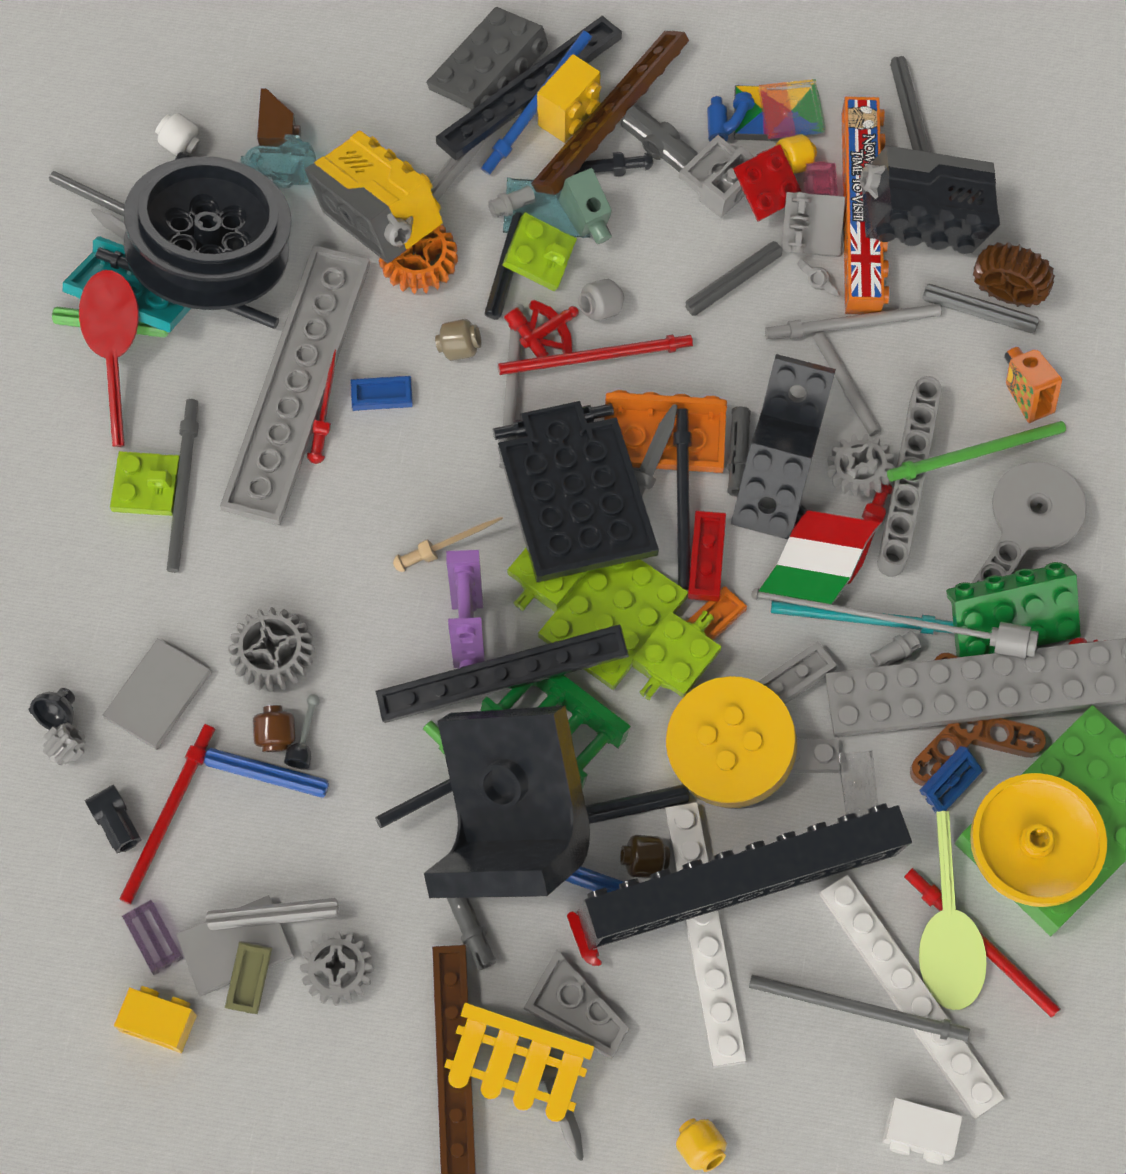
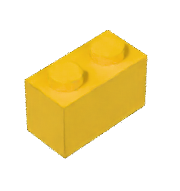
M141 986L139 991L129 987L114 1027L119 1032L182 1054L197 1017L196 1013L190 1009L191 1003L177 997H172L171 1001L158 998L160 994L158 991L145 986Z

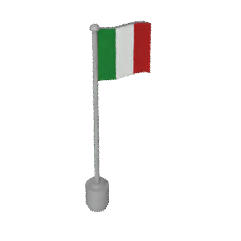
M808 510L792 530L773 571L761 588H755L751 593L754 600L764 598L990 639V646L995 647V653L1026 659V656H1035L1039 632L1032 631L1031 627L1000 622L999 628L993 627L992 633L833 605L850 581L867 542L881 526L882 523Z

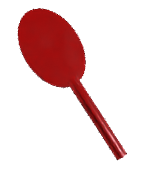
M103 270L93 275L83 289L79 304V322L87 345L94 353L106 359L112 447H122L125 445L118 357L128 351L135 339L139 323V310L135 293L129 282L115 271Z

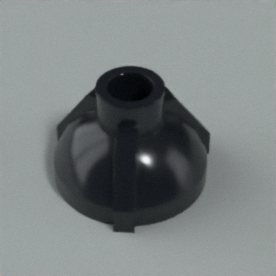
M60 688L57 693L44 692L32 700L28 710L36 721L48 730L53 726L58 728L60 724H66L67 722L72 725L74 716L72 703L75 701V696L67 688Z

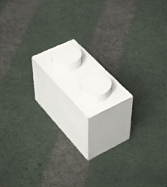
M894 1098L890 1102L882 1143L889 1144V1150L909 1155L910 1151L924 1154L923 1160L943 1164L944 1160L949 1161L955 1155L962 1116Z

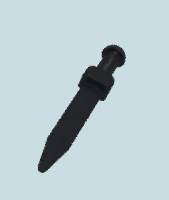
M613 152V158L584 161L580 170L573 175L592 168L594 173L614 171V176H622L626 173V169L644 167L645 170L650 169L653 165V157L648 153H644V156L625 158L622 152Z

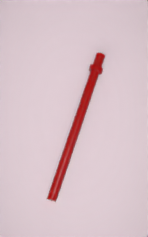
M671 334L666 335L665 339L498 363L499 375L665 350L672 353L676 352V349L692 347L693 340L691 335L674 337Z

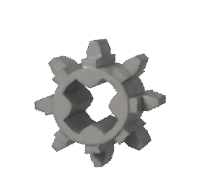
M68 722L60 724L58 728L53 726L44 735L47 741L43 745V752L47 754L52 762L54 761L58 765L68 764L71 760L75 762L85 752L81 748L86 743L84 741V734L79 731L78 727Z

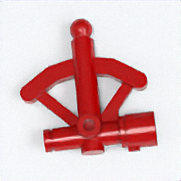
M532 300L529 303V308L533 310L530 322L527 321L519 307L505 315L504 319L509 324L510 329H513L515 332L518 331L521 335V345L524 348L529 347L536 357L549 356L544 346L560 349L563 354L572 352L571 333L566 323L578 316L579 310L577 307L571 306L568 310L558 314L552 307ZM539 313L549 319L535 329ZM557 329L562 343L543 338Z

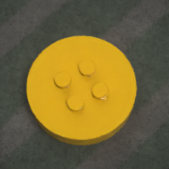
M735 676L720 677L698 685L678 703L668 723L666 749L673 771L681 783L694 796L714 806L741 808L765 800L783 785L795 763L797 734L787 707L770 688L749 678Z

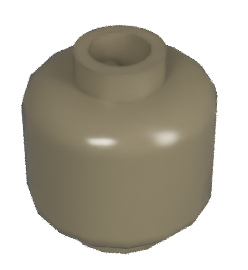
M461 319L442 324L440 334L435 336V343L439 353L443 352L448 360L454 361L473 357L477 353V348H481V335L476 324L473 325L468 319Z

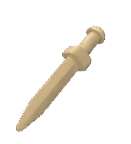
M503 517L477 525L435 545L427 539L418 544L417 550L404 556L398 554L393 560L394 568L397 571L405 572V568L422 560L426 562L438 559L437 550L482 531L502 520Z

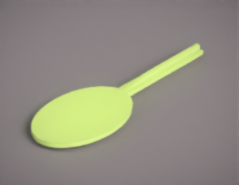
M949 811L936 812L943 910L929 920L923 931L919 946V966L923 982L936 1002L947 1009L960 1010L973 1003L983 987L987 965L986 951L982 936L975 923L966 914L956 910Z

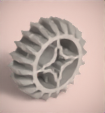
M273 607L270 608L269 615H264L263 611L258 609V617L255 619L247 614L246 621L248 624L237 623L236 627L239 633L231 634L230 638L234 644L228 647L229 653L233 655L229 660L232 666H236V675L238 677L244 676L243 681L246 685L254 682L257 690H261L264 684L267 685L269 692H273L275 684H279L280 688L285 690V682L288 680L296 685L298 683L296 674L306 676L307 671L304 666L312 665L313 660L309 655L315 652L314 645L310 644L313 641V636L311 633H306L308 630L307 624L304 622L299 623V616L296 614L288 618L289 614L285 609L279 615L276 614ZM271 630H281L287 632L291 636H277L273 634ZM261 634L258 643L251 645V649H248L252 640ZM268 640L271 641L272 646L276 649L274 652L275 660H273L271 653L267 649L269 648ZM296 649L291 660L282 666L283 659L287 655L292 654V650ZM256 662L257 665L266 663L272 667V670L260 669L251 663Z

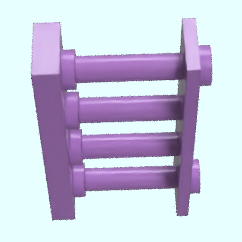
M479 550L446 551L452 610L458 609L459 617L448 619L454 668H461L485 661L481 617L474 618V611L483 608Z

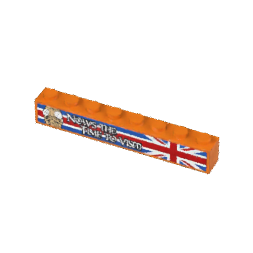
M845 96L841 112L843 197H845L843 216L845 314L861 315L881 312L883 304H888L889 286H884V278L888 277L889 262L888 260H883V252H887L888 242L866 238L863 194L860 185V175L863 168L871 164L885 148V134H880V127L884 126L885 111L880 109L879 97Z

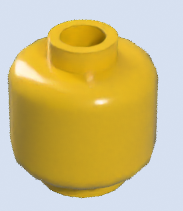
M803 134L782 138L776 143V145H781L794 174L808 171L813 167L817 150L814 143Z
M692 1118L681 1125L679 1128L680 1135L676 1140V1148L693 1170L708 1172L724 1161L727 1142L709 1119L697 1121L695 1118Z

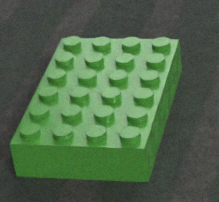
M1093 705L1022 773L1053 775L1075 785L1094 803L1106 829L1107 853L1104 865L1095 881L1082 894L1069 902L1049 907H1035L1015 902L1050 937L1126 861V735ZM971 823L960 834L954 844L976 864L970 842Z

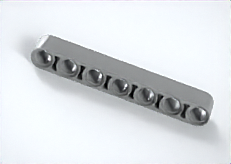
M931 376L921 377L914 386L896 468L902 466V463L906 461L914 463L929 458L942 392V386L936 378ZM926 392L930 394L932 397L926 398L923 397L920 393ZM914 419H922L927 424H919ZM909 446H918L921 451H913ZM926 472L917 474L916 478L911 480L903 478L893 481V489L877 560L879 571L888 577L901 574L908 560ZM898 500H907L911 505L903 506ZM900 527L905 533L898 534L892 528ZM886 555H896L900 561L892 562Z

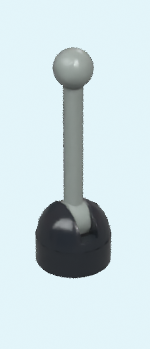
M311 694L307 698L309 706L299 743L292 744L285 755L284 763L295 769H308L310 766L311 750L305 743L314 708L320 702L319 697L315 694Z

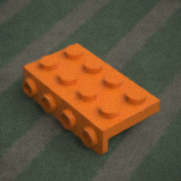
M624 390L606 393L605 404H612L614 415L604 417V420L617 417L633 468L641 467L659 423L671 406L676 404L677 409H688L689 432L692 433V446L689 447V471L723 473L727 400L720 399L717 396H705L704 398L690 397L686 394L666 396L655 392L633 394ZM676 418L673 431L656 469L677 470V447L673 446Z

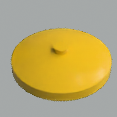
M1041 773L1022 774L999 783L984 797L975 812L971 825V849L980 872L998 892L1024 905L1049 907L1075 899L1095 881L1105 862L1107 835L1098 809L1078 787L1053 775Z

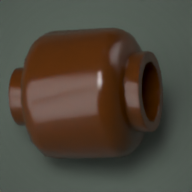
M282 705L264 706L263 713L253 717L254 744L262 747V752L287 751L288 745L295 742L294 715L283 711Z

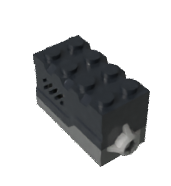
M886 145L871 164L866 165L861 172L860 185L863 194L866 238L877 239L880 242H889L898 238L901 243L907 246H916L921 242H925L927 247H931L934 250H942L952 246L954 251L968 254L973 253L1000 226L993 162Z

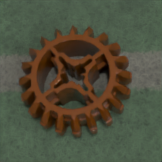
M997 242L995 246L988 245L986 249H982L981 254L978 255L973 272L974 282L979 285L981 291L988 292L989 297L993 296L999 301L1015 304L1017 307L1020 305L1031 307L1032 304L1040 305L1041 301H1045L1047 296H1049L1055 277L1053 274L1054 268L1049 265L1047 259H1041L1040 253L1032 252L1031 248H1022L1020 244L1014 246L1010 242H1007L1006 245Z

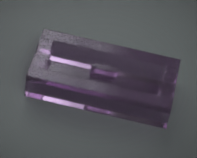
M152 900L122 915L153 975L159 973L160 969L171 966V963L183 959ZM148 910H150L172 951V954L169 956L164 952L144 914ZM137 916L161 959L156 963L132 920Z

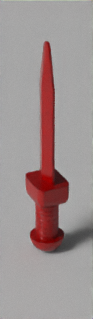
M336 349L328 371L320 419L313 422V441L311 451L307 453L308 460L313 464H319L325 458L322 455L325 437L329 434L331 423L325 421L335 371Z
M881 483V492H876L872 503H868L865 506L861 516L864 520L883 522L886 515L884 504L887 496L892 493L893 489L891 484L884 485ZM874 534L867 542L853 575L847 584L852 582L863 566Z

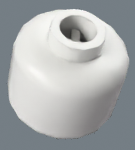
M175 113L172 116L167 114L155 131L158 135V144L175 156L180 152L192 154L200 143V140L197 138L199 133L198 126L180 113Z

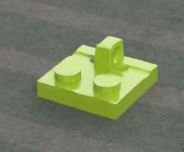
M525 212L520 218L502 266L555 291L560 284L577 238Z
M119 451L110 503L111 511L173 516L180 456Z

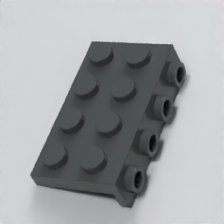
M495 7L426 81L429 90L473 110L528 70L546 51L548 41L542 25Z

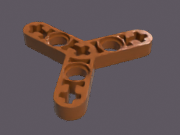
M941 653L934 660L958 657L952 653ZM1003 718L967 722L974 725L971 733H968L967 729L960 728L962 723L948 724L915 758L910 767V776L916 784L924 786L941 767L940 763L944 764L952 756H945L938 751L937 746L941 741L951 742L954 745L955 751L960 746L968 748L973 744L1032 758L1043 750L1046 744V737L1035 726ZM993 727L1003 728L1007 733V739L1002 742L995 741L990 735V729ZM1014 731H1017L1018 734L1016 738L1018 739L1016 740L1014 745L1010 744V742L1014 737ZM1028 735L1033 736V742L1038 743L1032 748H1028L1027 742L1023 741ZM933 757L937 762L930 770L932 776L929 774L920 775L919 764L925 767Z

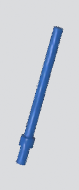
M583 31L541 88L572 54L577 57L581 54L592 39L588 32ZM537 93L503 139H498L492 147L494 151L481 167V170L486 174L490 175L501 159L507 158L513 150L511 146L537 113Z

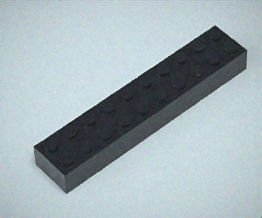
M886 803L868 809L869 813L857 817L856 813H850L838 818V822L827 826L826 822H821L809 826L807 832L797 836L795 831L777 836V841L765 845L763 840L745 846L746 850L734 854L733 850L716 854L714 856L715 860L703 864L701 859L694 860L682 865L683 869L675 873H671L670 869H665L651 874L652 879L639 883L638 878L619 884V889L612 892H607L606 888L592 891L587 894L588 898L583 900L582 905L577 911L588 948L591 950L897 856L912 843L900 807L897 805L888 808Z

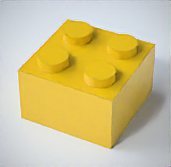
M572 54L537 92L538 126L565 143L601 104L600 71Z

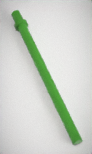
M1059 421L918 462L906 461L900 467L889 469L887 477L891 482L903 478L911 480L916 478L917 474L1064 433L1066 426L1063 421Z

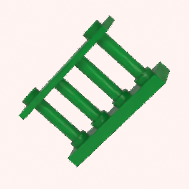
M564 675L512 688L498 704L489 697H485L480 711L511 709L531 686H536L547 694V697L538 707L561 705L565 706L572 713V716L568 719L571 735L581 724H586L597 732V736L576 758L582 789L588 776L583 769L607 743L619 749L626 741L631 727Z

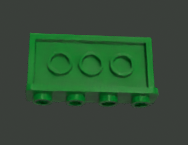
M1052 562L1038 569H1021L1011 575L990 576L984 581L975 583H959L955 587L946 590L947 598L952 606L953 626L992 633V628H999L1000 622L1031 627L1032 631L1039 632L1037 646L1081 637L1077 575L1067 564ZM954 633L956 656L958 658L995 653V647L990 646V639Z

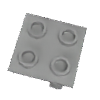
M787 192L782 237L783 252L840 256L845 197Z

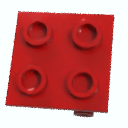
M780 144L756 154L757 156L733 168L757 222L785 208L787 192H802Z

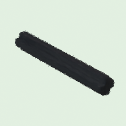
M516 212L512 216L485 309V316L493 320H498L502 316L514 271L502 266L520 218L523 215L521 212Z
M682 784L586 805L589 824L684 804L689 802L690 796L688 789Z

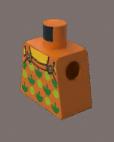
M1019 347L1008 350L1004 355L1005 360L1009 364L1006 385L1027 422L1031 423L1055 413L1063 380L1039 350L1034 349L1023 353Z

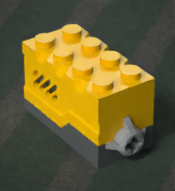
M360 130L326 156H322L304 169L322 212L386 263L394 260L443 224L439 213L441 207L432 195L431 189L433 186L429 178L424 173L419 174L414 171L409 162L401 161L391 149L388 148L386 150L375 137H369Z

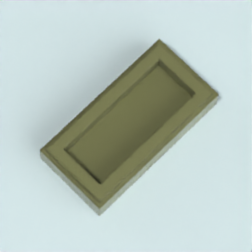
M239 941L225 1003L226 1009L258 1015L272 947Z

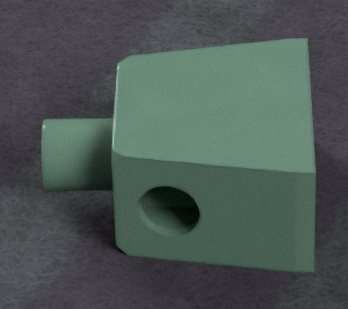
M587 169L567 178L563 185L559 202L577 233L581 237L591 233L596 244L606 242L612 237L607 227L612 210L593 169Z

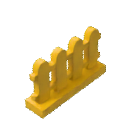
M468 1003L464 1004L460 1016L468 1019L465 1027L458 1025L456 1034L462 1035L457 1052L454 1060L447 1059L444 1066L450 1069L448 1080L453 1087L462 1088L466 1086L471 1076L483 1080L481 1093L487 1099L497 1098L502 1088L515 1091L513 1103L519 1110H528L532 1107L534 1100L538 1099L547 1102L546 1116L551 1121H561L565 1117L567 1110L574 1112L577 1103L570 1100L578 1075L586 1076L588 1069L581 1066L584 1058L591 1060L595 1049L594 1046ZM487 1025L500 1029L497 1038L485 1034ZM519 1036L532 1040L529 1049L517 1045ZM482 1042L494 1046L486 1072L473 1068ZM552 1047L564 1051L562 1060L549 1056ZM514 1053L526 1057L518 1083L506 1079ZM546 1064L559 1068L551 1094L538 1090Z

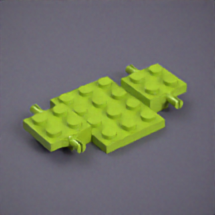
M525 548L507 569V574L519 582L524 589L513 602L517 608L520 607V610L524 611L532 599L535 598L555 612L538 632V638L547 644L619 624L622 626L629 657L584 669L612 690L617 687L633 667L649 678L646 685L639 691L643 697L646 695L645 699L650 700L660 686L671 689L683 698L721 651L722 646L704 633V630L714 620V617L710 613L708 615L707 611H703L694 624L678 617L675 613L688 598V592L641 559L536 582L528 551Z

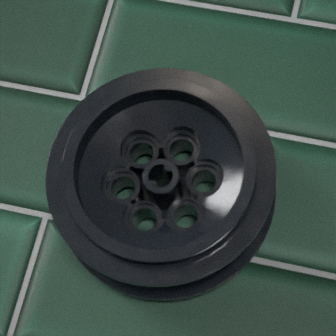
M207 156L176 159L159 165L143 175L134 184L127 196L124 206V224L126 229L124 253L126 261L137 280L153 294L166 301L183 307L201 310L234 308L248 304L265 295L279 282L285 272L289 257L288 240L291 232L289 205L280 189L268 177L245 164L229 159Z

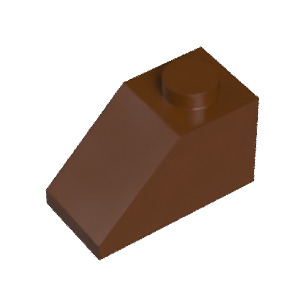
M261 88L257 133L260 153L295 154L296 143L301 142V126L296 125L292 111L267 88Z

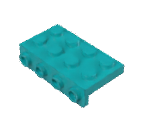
M101 236L93 240L92 253L63 281L62 292L81 299L83 289L93 275L103 270L115 271L129 282L135 293L138 303L139 321L169 333L192 309L173 304L158 297L145 288L132 272L122 268L114 269L110 267V263L97 259L95 255L99 247L114 253L115 251L124 253V245Z

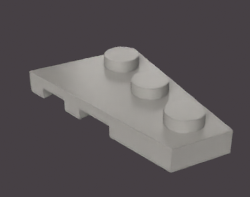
M556 950L525 1004L524 1010L578 1041L594 1046V1050L612 1059L628 1031L627 1025L586 983V980L565 960V957Z

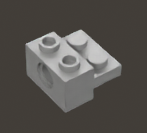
M717 135L679 172V178L700 194L701 203L722 218L745 196L733 168L754 156L742 146L735 149Z

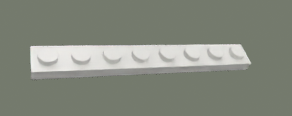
M691 803L666 807L665 815L676 872L683 869L682 865L694 860L701 859L703 864L708 863L698 804ZM718 911L685 921L713 1068L746 1063L747 1061Z
M848 874L822 890L819 894L899 1011L944 1022V1019H948ZM913 1029L974 1119L1004 1100V1097L964 1041L947 1037V1040L940 1039L941 1035Z

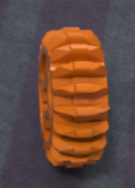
M443 224L391 262L386 263L380 258L379 265L383 269V275L385 278H390V283L393 286L400 284V289L403 292L408 287H411L414 295L418 288H423V291L427 294L429 286H433L438 290L440 287L439 281L447 283L449 274L454 275L455 265L458 262V255L456 254L458 251L457 244H455L451 232L446 233V228ZM442 253L439 260L431 266L430 262L436 259V255Z

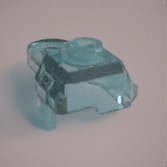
M286 134L284 138L287 141L279 147L255 146L246 153L245 157L241 156L240 161L242 164L259 171L266 177H271L273 183L278 188L308 185L309 179L304 169L317 159L310 143L303 142L299 135Z

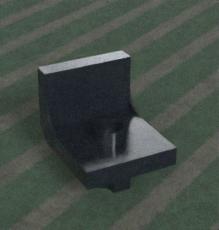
M551 706L447 714L437 722L456 805L458 827L455 843L451 851L424 872L429 898L548 896L583 865L590 844L589 819L566 707Z

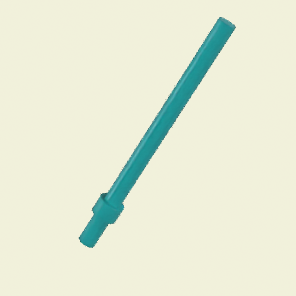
M772 601L771 613L916 629L924 634H933L934 632L952 633L786 602ZM888 614L953 626V621L935 619V616L922 614L921 617Z

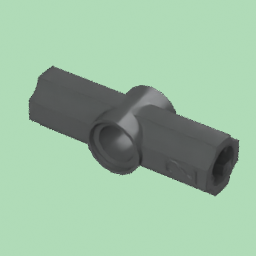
M638 105L629 108L621 120V126L642 142V146L648 154L656 160L662 158L678 172L698 154L680 139V135L674 126L665 121L658 122Z

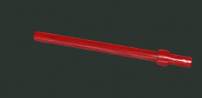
M204 724L194 746L190 745L184 757L187 760L119 898L120 901L129 905L132 904L198 765H202L204 762L205 750L216 730L214 727Z
M912 868L904 878L923 895L921 899L930 907L933 905L939 911H942L941 890L935 884L931 886ZM980 932L986 956L1052 1018L1061 1008Z

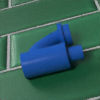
M741 92L735 95L733 107L736 111L729 121L727 119V107L722 104V98L719 96L711 98V105L707 108L709 142L717 135L727 141L728 135L732 134L739 127L747 110L752 109L755 105L750 93Z

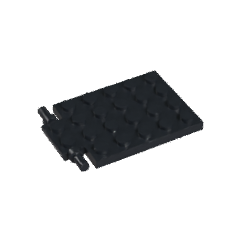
M580 401L547 407L520 413V420L513 421V424L493 428L495 440L516 437L513 440L499 442L498 451L536 582L658 556L659 548L617 417L594 422V419L614 415L611 403L591 407V405L582 406Z

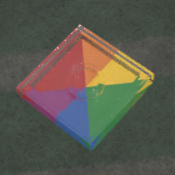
M816 79L759 85L758 92L767 139L825 132V123Z

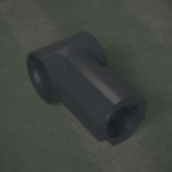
M114 784L85 800L97 824L102 826L108 841L117 854L129 851L142 840L126 812L128 809Z

